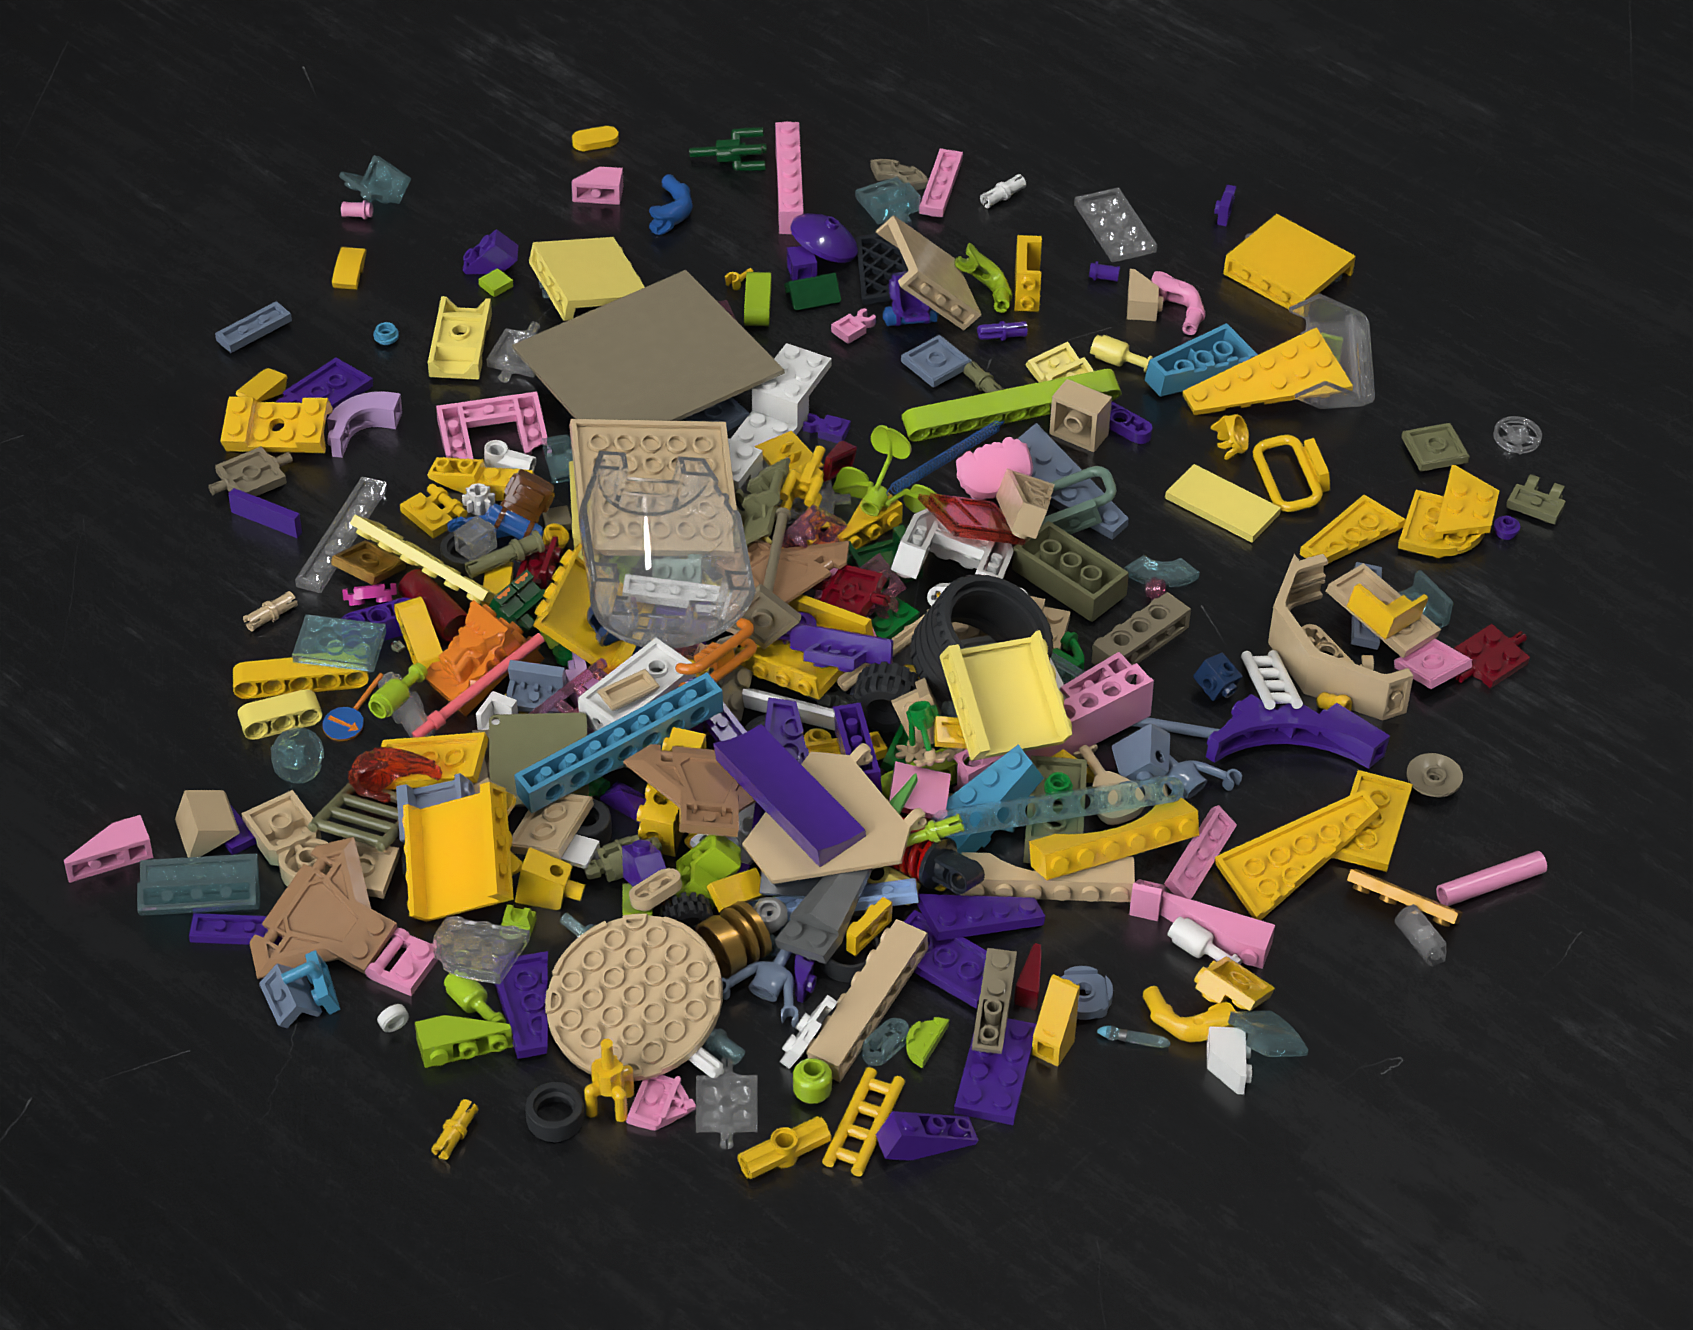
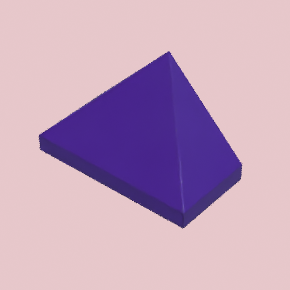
M617 780L600 796V801L637 821L639 806L641 804L645 805L646 798L645 795Z

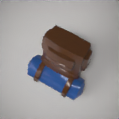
M520 469L518 473H514L509 479L504 490L506 496L501 504L494 503L487 509L485 523L517 539L531 535V532L537 530L542 537L543 527L538 524L539 517L542 513L548 511L554 499V485L535 474Z

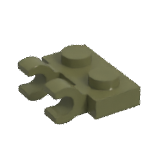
M1532 474L1529 476L1525 486L1516 484L1506 507L1555 525L1565 507L1566 501L1562 500L1563 495H1561L1565 486L1555 483L1549 495L1538 491L1539 487L1537 486L1540 477Z

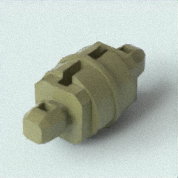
M638 835L627 836L620 840L616 839L614 842L596 849L599 859L591 860L588 867L583 869L587 879L601 877V874H605L608 882L623 878L622 846L630 845L634 841L640 840ZM658 837L645 839L646 841L649 840L660 852L662 851Z

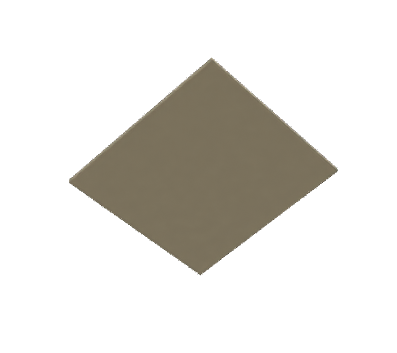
M687 270L512 345L513 350L575 419L680 421L785 373L784 369Z

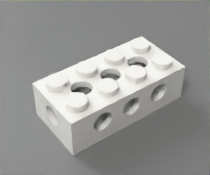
M655 638L579 696V713H585L587 715V726L597 731L678 688L680 683L696 677V674H679L675 670V666L678 663L692 664V662L658 638ZM643 669H646L659 684L660 688L657 691L615 711H612L597 693L598 690Z

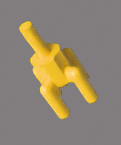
M816 446L810 462L800 465L798 471L791 469L788 472L780 491V499L783 500L780 508L784 507L790 510L795 498L805 499L804 504L808 508L803 521L806 524L813 523L822 501V495L819 493L824 475L823 471L819 469L825 453V448L822 446Z
M606 1038L601 1041V1058L595 1059L591 1065L592 1083L587 1085L584 1090L586 1115L591 1118L597 1116V1097L602 1095L612 1097L615 1100L616 1120L624 1122L628 1116L627 1098L634 1095L633 1068L630 1065L623 1066V1063L613 1054V1041Z

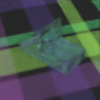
M565 434L542 438L541 442L552 484L570 481L569 461H573L570 437Z

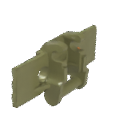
M788 457L761 470L757 477L750 479L747 490L751 494H745L740 488L736 490L735 497L742 503V507L745 509V511H741L736 506L738 522L742 525L744 524L740 536L741 547H748L751 545V542H758L761 540V537L771 535L775 522V512L778 509L776 504L780 501V491L789 472L790 459Z

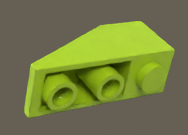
M447 1015L415 1022L417 1043L425 1068L441 1066L448 1062L470 1059L477 1055L498 1052L513 1047L511 1026L507 1023Z

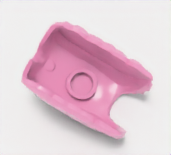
M1007 437L1002 443L993 442L992 444L978 447L974 453L967 451L956 460V475L965 492L978 502H983L986 499L996 498L1006 469L1032 477L1033 462L1026 443H1022L1019 439Z

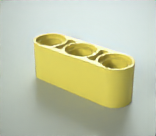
M308 689L247 703L238 710V718L244 735L251 740L315 725L322 719L323 715L315 692Z

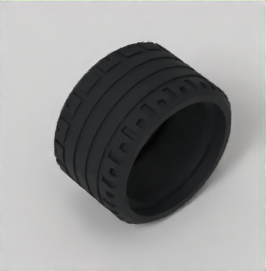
M981 574L966 575L951 582L915 628L910 644L912 663L920 680L925 678L933 696L953 710H955V706L939 656L948 646L959 644L960 649H965L966 647L955 634L951 622L975 627L990 636L996 643L1028 638L1040 630L1042 638L1048 646L1047 654L1049 661L1053 653L1051 627L1038 604L1016 585L998 577Z

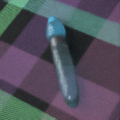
M1103 1026L1097 1031L1100 1035L1110 1040L1118 1039L1159 1048L1168 1047L1171 1044L1168 1039L1162 1036L1123 1029L1119 1030L1114 1026Z

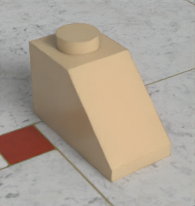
M1130 269L1127 319L1156 321L1157 311L1162 312L1163 297H1158L1159 286L1135 269Z

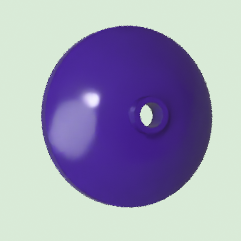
M810 213L796 216L790 225L792 235L804 248L813 254L840 263L850 262L857 255L855 239L837 219L826 215Z

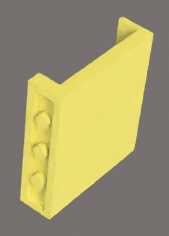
M614 237L533 242L529 263L563 321L573 319L575 308L603 306L645 288L640 277L632 268L631 262L628 261Z
M1040 630L1028 638L960 649L959 644L951 645L939 656L971 761L1005 755L1018 744L1023 751L1060 745L1072 736V723L1066 715L1064 697L1058 690L1056 671L1050 664L1047 654L1048 646L1042 638Z

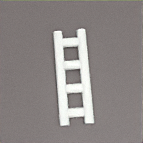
M1271 650L1268 656H1252L1249 651L1242 653L1241 658L1266 709L1271 710L1276 704L1291 703L1295 709H1299L1302 706L1303 702L1277 651ZM1269 666H1273V668H1258V667H1269ZM1276 678H1279V680H1267V681H1264V679H1276ZM1270 691H1285L1283 693H1270Z

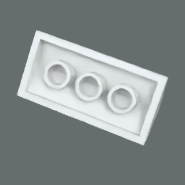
M743 689L742 697L745 708L766 713L769 697L796 701L801 722L835 730L833 708L758 689Z

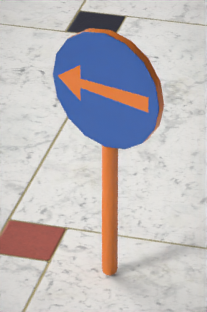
M382 673L377 675L353 708L339 707L331 710L325 716L323 731L326 736L336 741H348L361 733L364 727V719L358 709L384 676Z

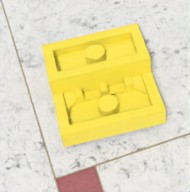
M1068 342L1040 354L1026 363L1027 368L1038 382L1093 372L1085 357L1079 359Z

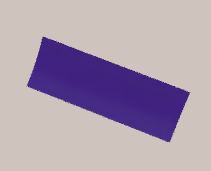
M762 724L737 737L714 743L716 761L819 867L866 837L865 829Z

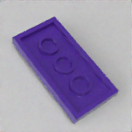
M914 910L904 922L927 932L928 950L913 972L977 1009L987 951L964 937L937 941L923 914Z
M1008 1018L1002 1054L972 1050V1038L954 1106V1114L1014 1125L1032 1052L1033 1034L1037 1024Z

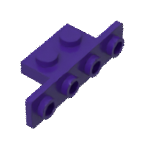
M798 623L791 628L790 648L803 651V661L812 662L816 667L834 666L838 667V670L842 672H852L864 663L881 664V662H888V664H892L894 641L892 639Z

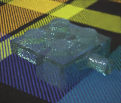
M898 177L857 189L855 192V198L877 224L888 221L893 215L903 222H911L908 214L917 212L920 208V195L909 182L903 184Z

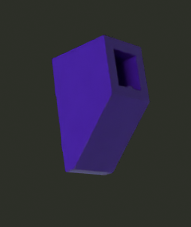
M496 229L490 235L484 236L476 247L467 250L463 257V272L466 274H488L497 268L504 272L517 261L518 245Z

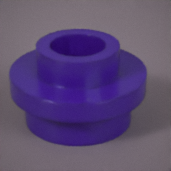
M1501 516L1495 520L1494 530L1499 538L1510 540L1519 533L1520 523L1511 516Z

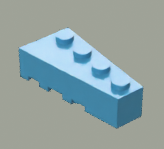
M1226 323L1150 359L1145 381L1159 396L1184 391L1257 356V354Z
M1019 744L948 798L944 819L959 813L963 821L961 823L965 827L964 832L961 831L947 836L955 841L958 853H976L981 846L984 848L990 842L991 834L1000 824L1003 826L1010 819L1009 814L1017 805L1021 806L1044 779Z

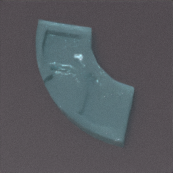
M1143 555L1124 568V570L1129 572L1130 578L1153 586V583L1169 584V587H1176L1199 579V571L1182 558L1174 561L1160 562Z

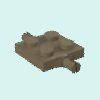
M262 446L215 465L216 473L222 480L210 484L209 490L212 495H215L223 490L231 491L235 488L258 496L286 484V476L279 467L292 463V457L287 452L275 458L267 454Z

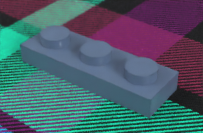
M276 301L216 332V341L232 353L291 322V313Z

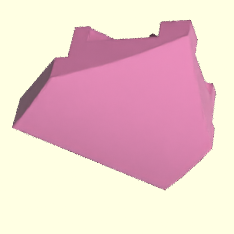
M660 1075L642 1080L627 1116L626 1123L656 1131L696 1109V1105L687 1096L679 1076L673 1079Z

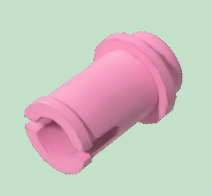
M364 200L362 203L343 202L341 204L342 217H362L367 219L372 217L373 205L368 203L367 200Z

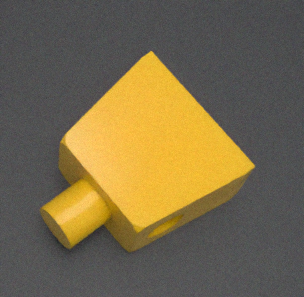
M529 847L521 867L515 902L551 910H560L565 897L581 901L585 884L570 880L571 864Z

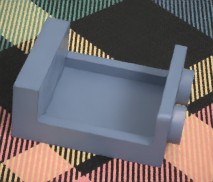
M459 773L454 775L455 780L416 789L411 788L407 784L396 786L400 841L405 843V832L402 823L404 816L403 805L409 804L423 809L474 795L475 789L472 781Z

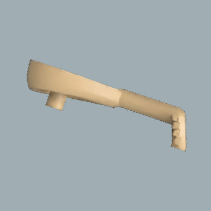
M1096 744L1090 747L1084 745L1079 748V751L1074 752L1073 756L1075 758L1087 760L1088 766L1095 775L1092 787L1093 808L1101 821L1108 825H1118L1136 818L1143 811L1145 802L1141 789L1129 779L1114 772L1105 771L1094 755V752L1098 749Z

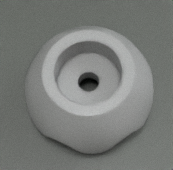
M767 897L759 900L754 905V910L765 923L769 933L776 932L787 923V907L781 900ZM768 912H771L772 915H771V916H767V913H768Z

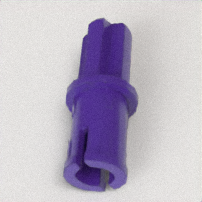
M1000 321L999 324L979 325L977 334L981 340L1000 338L1003 341L1010 337H1026L1028 330L1024 328L1027 326L1025 321L1013 323Z

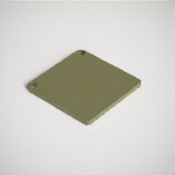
M585 713L492 715L489 718L490 780L494 784L506 788L507 792L516 796L514 807H526L517 796L514 774L586 737L587 715ZM494 719H498L500 723L494 725L492 724V721ZM586 784L569 794L589 796V785Z

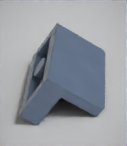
M277 963L259 984L278 1026L288 1028L302 1012L318 1017L322 1010L320 1006H317L312 997V988L306 976L286 985L281 974L293 968Z

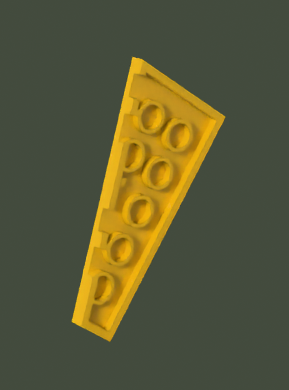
M1316 327L1184 390L1183 397L1194 415L1225 411L1229 407H1251V404L1261 402L1270 404L1302 399L1306 395L1319 393L1320 395H1327L1332 391L1344 390V392L1353 391V385Z
M1365 789L1215 856V864L1252 918L1261 921L1379 816V808Z

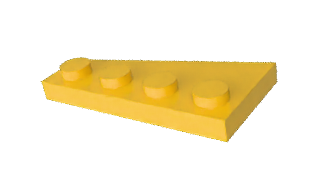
M1363 495L1301 546L1300 555L1308 558L1324 554L1328 563H1331L1403 528L1406 519Z

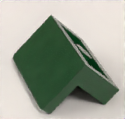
M836 273L790 281L784 284L785 293H790L795 311L841 301Z

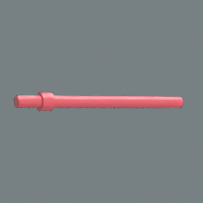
M537 633L440 711L435 710L427 717V721L411 733L414 738L425 737L432 730L441 728L446 724L445 720L506 673L510 660L521 661L545 642L542 635Z

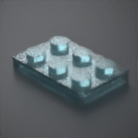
M305 615L292 654L293 662L374 672L386 634V625Z

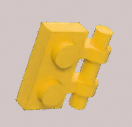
M430 484L427 487V492L431 494L429 497L424 496L420 492L401 503L400 510L401 513L434 539L448 530L447 523L453 517L465 518L468 512L463 508V504L460 501L449 497L448 492L444 488ZM443 504L445 508L440 509L438 505Z

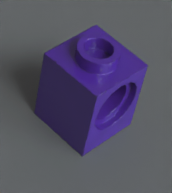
M803 246L787 248V268L792 281L817 276V261L812 252Z

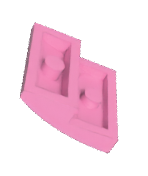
M895 762L888 802L916 773L918 782L901 812L909 814L912 810L921 808L925 812V818L938 821L943 820L946 812L951 774Z

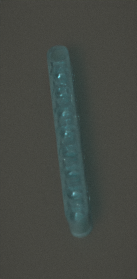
M1157 776L944 809L936 812L932 820L937 822L945 816L949 815L952 817L959 813L965 831L947 836L954 837L1178 801L1182 797L1184 786L1176 777ZM1169 781L1172 784V792L1166 797L1163 793V786ZM1139 786H1143L1145 796L1142 800L1138 801L1135 791ZM1112 790H1115L1118 794V800L1114 805H1111L1108 801V795ZM1085 794H1088L1091 799V804L1087 809H1083L1080 804V800ZM1060 798L1063 802V809L1060 813L1056 814L1053 810V803L1056 799ZM1032 802L1036 807V812L1033 817L1028 818L1025 814V808ZM1005 807L1008 810V818L1001 823L997 818V813L1000 808ZM977 811L980 814L981 820L977 826L973 827L969 822V817L973 812Z

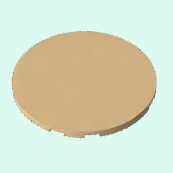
M648 914L623 915V918L608 923L604 921L579 936L565 950L553 969V976L549 989L546 991L545 1000L551 1034L563 1054L573 1064L592 1075L591 1065L595 1059L601 1058V1041L607 1038L613 1041V1054L623 1063V1066L630 1065L633 1068L634 1081H641L660 1076L677 1068L692 1057L706 1042L720 1014L723 999V982L718 963L710 947L690 927L669 917L662 918L648 916Z

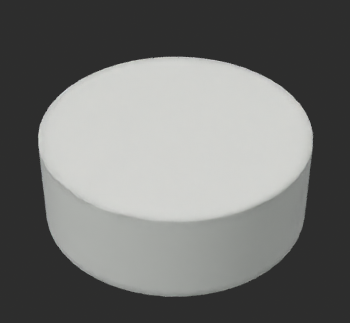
M395 1004L386 1008L379 1015L377 1021L383 1031L393 1032L406 1024L409 1014L403 1005Z

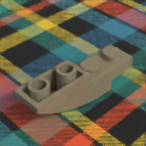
M987 948L972 1050L1002 1054L1017 952Z

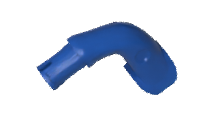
M670 174L662 179V187L669 191L676 201L663 206H652L649 209V213L654 218L649 228L656 235L667 233L675 225L687 219L693 207L689 187L677 181Z

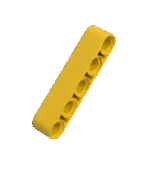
M361 652L238 663L233 668V692L242 699L279 696L305 689L312 690L313 692L354 689L365 686L369 680L367 657Z

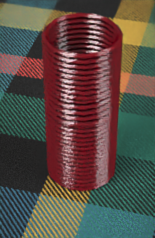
M422 569L412 570L402 578L398 587L399 594L403 598L410 599L422 597L434 630L442 639L450 642L453 640V637L458 636L460 627L466 625L467 613L429 575L422 572Z

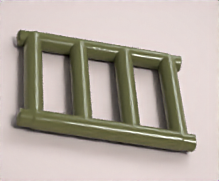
M355 777L308 824V829L312 832L320 830L344 838L354 837L355 841L375 846L378 851L383 852L400 835L398 808L353 796V794L357 792L397 804V792L363 783L358 777ZM347 805L398 821L394 824L340 807ZM332 817L384 832L385 834L382 837L327 820Z

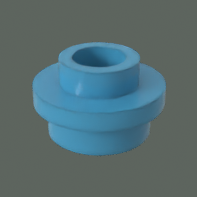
M381 323L377 325L374 331V339L379 344L390 345L399 338L398 330L392 323Z

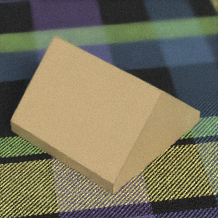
M223 790L184 791L175 821L188 859L193 862L240 834L228 797Z

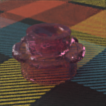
M1154 576L1151 578V581H1147V597L1154 600L1166 593L1164 579H1157Z

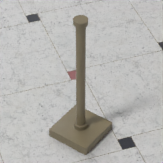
M784 507L778 508L775 512L776 525L764 584L758 585L725 611L723 618L739 631L741 629L737 627L736 621L739 618L750 620L754 625V632L749 638L754 640L763 649H766L801 620L799 612L773 593L786 524L791 518L790 510Z

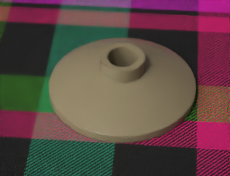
M1427 753L1419 755L1411 760L1407 767L1406 774L1409 783L1413 784L1412 787L1427 796L1444 797L1451 795L1460 788L1463 781V773L1460 766L1451 758L1441 754Z

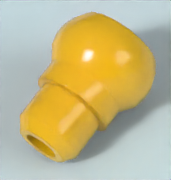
M1322 692L1316 699V704L1321 709L1327 710L1335 703L1340 704L1349 711L1352 709V700L1344 694L1336 695Z

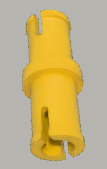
M461 1100L452 1118L444 1123V1131L431 1149L435 1155L439 1150H442L438 1156L439 1158L447 1160L459 1139H464L466 1136V1128L478 1112V1107L473 1104L471 1109H468L471 1101Z

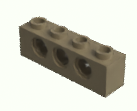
M1168 592L1159 598H1155L1147 607L1135 612L1127 621L1118 624L1110 633L1098 638L1094 642L1091 663L1096 666L1117 652H1120L1131 665L1140 663L1189 628L1191 608Z

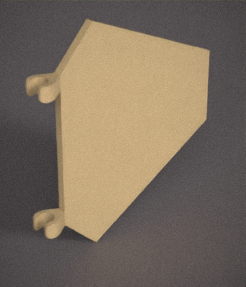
M860 744L850 755L810 752L801 764L865 829L866 837L819 867L773 818L765 812L742 845L772 884L902 863L910 831L924 828L927 825V820L924 818L926 815L921 808H916L903 820L862 771L859 765H866L873 760L870 754L871 748L867 744Z

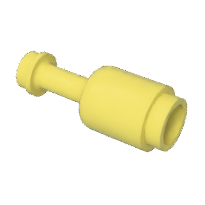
M1097 335L1090 351L1099 360L1116 366H1122L1124 362H1129L1143 367L1145 373L1147 372L1149 360L1153 359V356H1149L1147 359L1129 352V345L1106 335Z

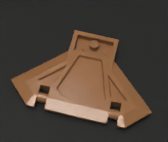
M762 539L758 542L753 541L750 546L742 548L740 558H726L718 563L720 573L734 580L729 608L758 585L764 584L771 544ZM849 541L781 549L773 593L788 604L829 577L831 569H841L847 565Z
M650 744L623 762L680 808L679 832L737 837L739 812L756 802L716 761L715 750L672 746V751H662L661 745Z
M354 837L315 846L310 854L317 859L313 866L302 865L262 923V926L268 929L264 937L255 934L249 943L257 979L264 978L277 963L292 968L306 963L305 955L314 950L318 952L325 963L340 960L366 975V968L381 953L397 929V923L371 909ZM329 866L331 869L327 875L322 873L325 867ZM278 936L282 937L283 939L279 945L274 944Z

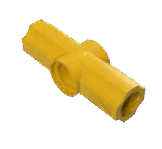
M817 1116L792 1129L788 1127L776 1129L772 1133L771 1139L738 1154V1162L745 1176L753 1179L777 1166L781 1168L793 1166L797 1162L798 1156L831 1141V1134L823 1118Z

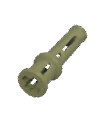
M534 530L531 532V535L519 540L516 538L512 539L509 545L466 562L464 566L467 574L472 579L515 560L522 562L525 560V557L536 552L543 553L545 552V545L539 532Z

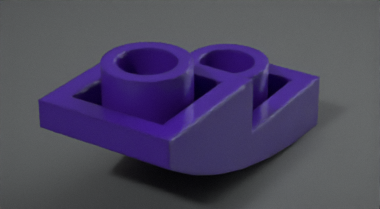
M796 954L795 993L797 1001L803 1003L807 993H812L816 985L817 976L813 975L815 960Z

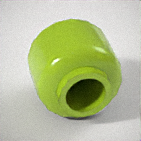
M816 1058L806 1059L798 1063L793 1072V1091L797 1098L811 1104L822 1102L829 1097L832 1090V1071L829 1065L823 1060Z

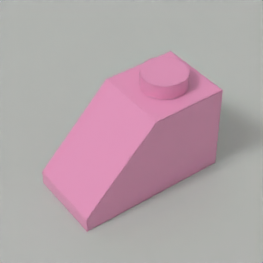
M597 167L572 180L573 202L620 205L623 191V168Z

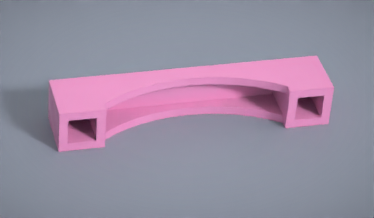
M775 122L779 234H792L790 225L793 219L803 214L799 122Z

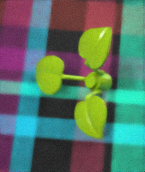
M884 425L877 426L871 434V442L875 450L888 454L875 486L873 482L869 481L868 476L863 471L853 467H844L839 471L832 487L834 492L863 499L860 507L864 513L870 516H877L883 506L888 508L891 503L903 495L906 507L914 513L942 502L933 490L919 484L913 485L911 490L904 489L888 499L886 488L881 486L892 457L894 456L899 459L907 458L911 453V444L904 435Z

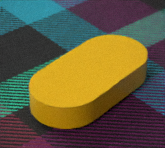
M610 126L579 130L572 136L573 147L580 151L614 146L618 142V131Z

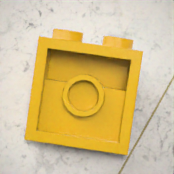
M1227 956L1217 962L1214 960L1207 968L1203 967L1194 980L1197 983L1195 988L1202 992V996L1208 1001L1221 1004L1231 998L1234 1005L1249 1011L1269 999L1275 990L1273 986Z

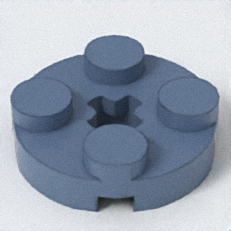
M1089 966L1071 967L1060 977L1072 981L1080 986V990H1085L1087 994H1090L1087 996L1079 995L1077 1019L1080 1020L1103 1018L1106 1016L1108 1008L1112 1003L1113 986L1110 979L1106 975L1104 978L1097 974L1098 970Z

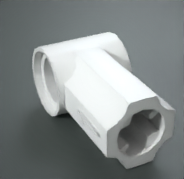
M500 440L489 441L484 448V464L486 468L533 470L534 473L536 457L509 450L507 445Z

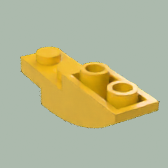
M437 457L427 475L429 479L466 494L467 487L469 488L476 483L484 484L486 487H490V493L495 494L496 501H503L506 496L504 490L509 479L514 473H518L520 469L486 468L484 461L480 459ZM525 470L527 472L534 474L533 470Z

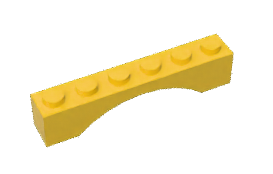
M1180 797L1156 804L1143 817L1114 829L1086 834H1052L1029 841L1031 867L1043 878L1050 880L1199 836L1198 810Z

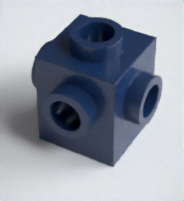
M1223 652L1206 659L1193 675V678L1213 701L1223 696L1228 698L1238 689L1236 685L1243 677Z

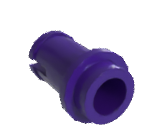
M1096 261V264L1091 263L1089 277L1093 278L1094 281L1097 278L1117 282L1120 267L1102 265Z

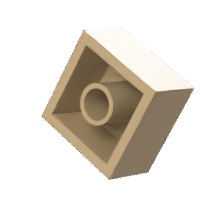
M1066 379L1052 396L1049 434L1095 452L1109 433L1112 397Z

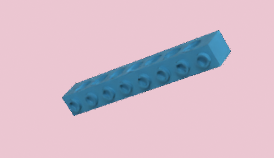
M708 672L514 774L517 796L531 814L624 765L625 759L650 744H663L665 737H670L673 727L689 730L723 711L722 689Z

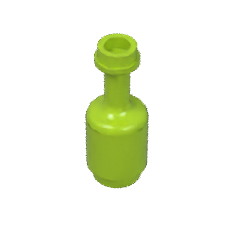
M416 663L411 665L408 669L409 674L402 680L395 678L388 680L371 696L368 703L370 711L378 718L390 717L408 701L410 697L409 688L416 681H424L428 675V671L423 664Z
M455 969L447 975L444 980L446 992L465 1012L473 1013L477 1011L486 1021L506 1023L502 1013H495L485 1003L488 997L487 991L468 971Z

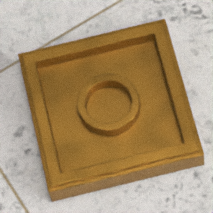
M366 540L332 556L331 565L371 585H375L406 568V562L401 560L399 556Z

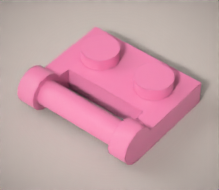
M397 928L391 936L392 940L375 963L369 964L365 973L373 981L412 996L441 957V948L411 936L402 928ZM401 947L406 948L407 950L390 972L385 971L384 969Z

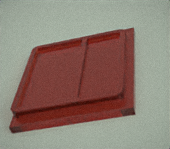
M930 493V495L919 494L918 500L953 536L1016 545L1025 544L1023 538H1019L1012 533L1002 510L993 502Z

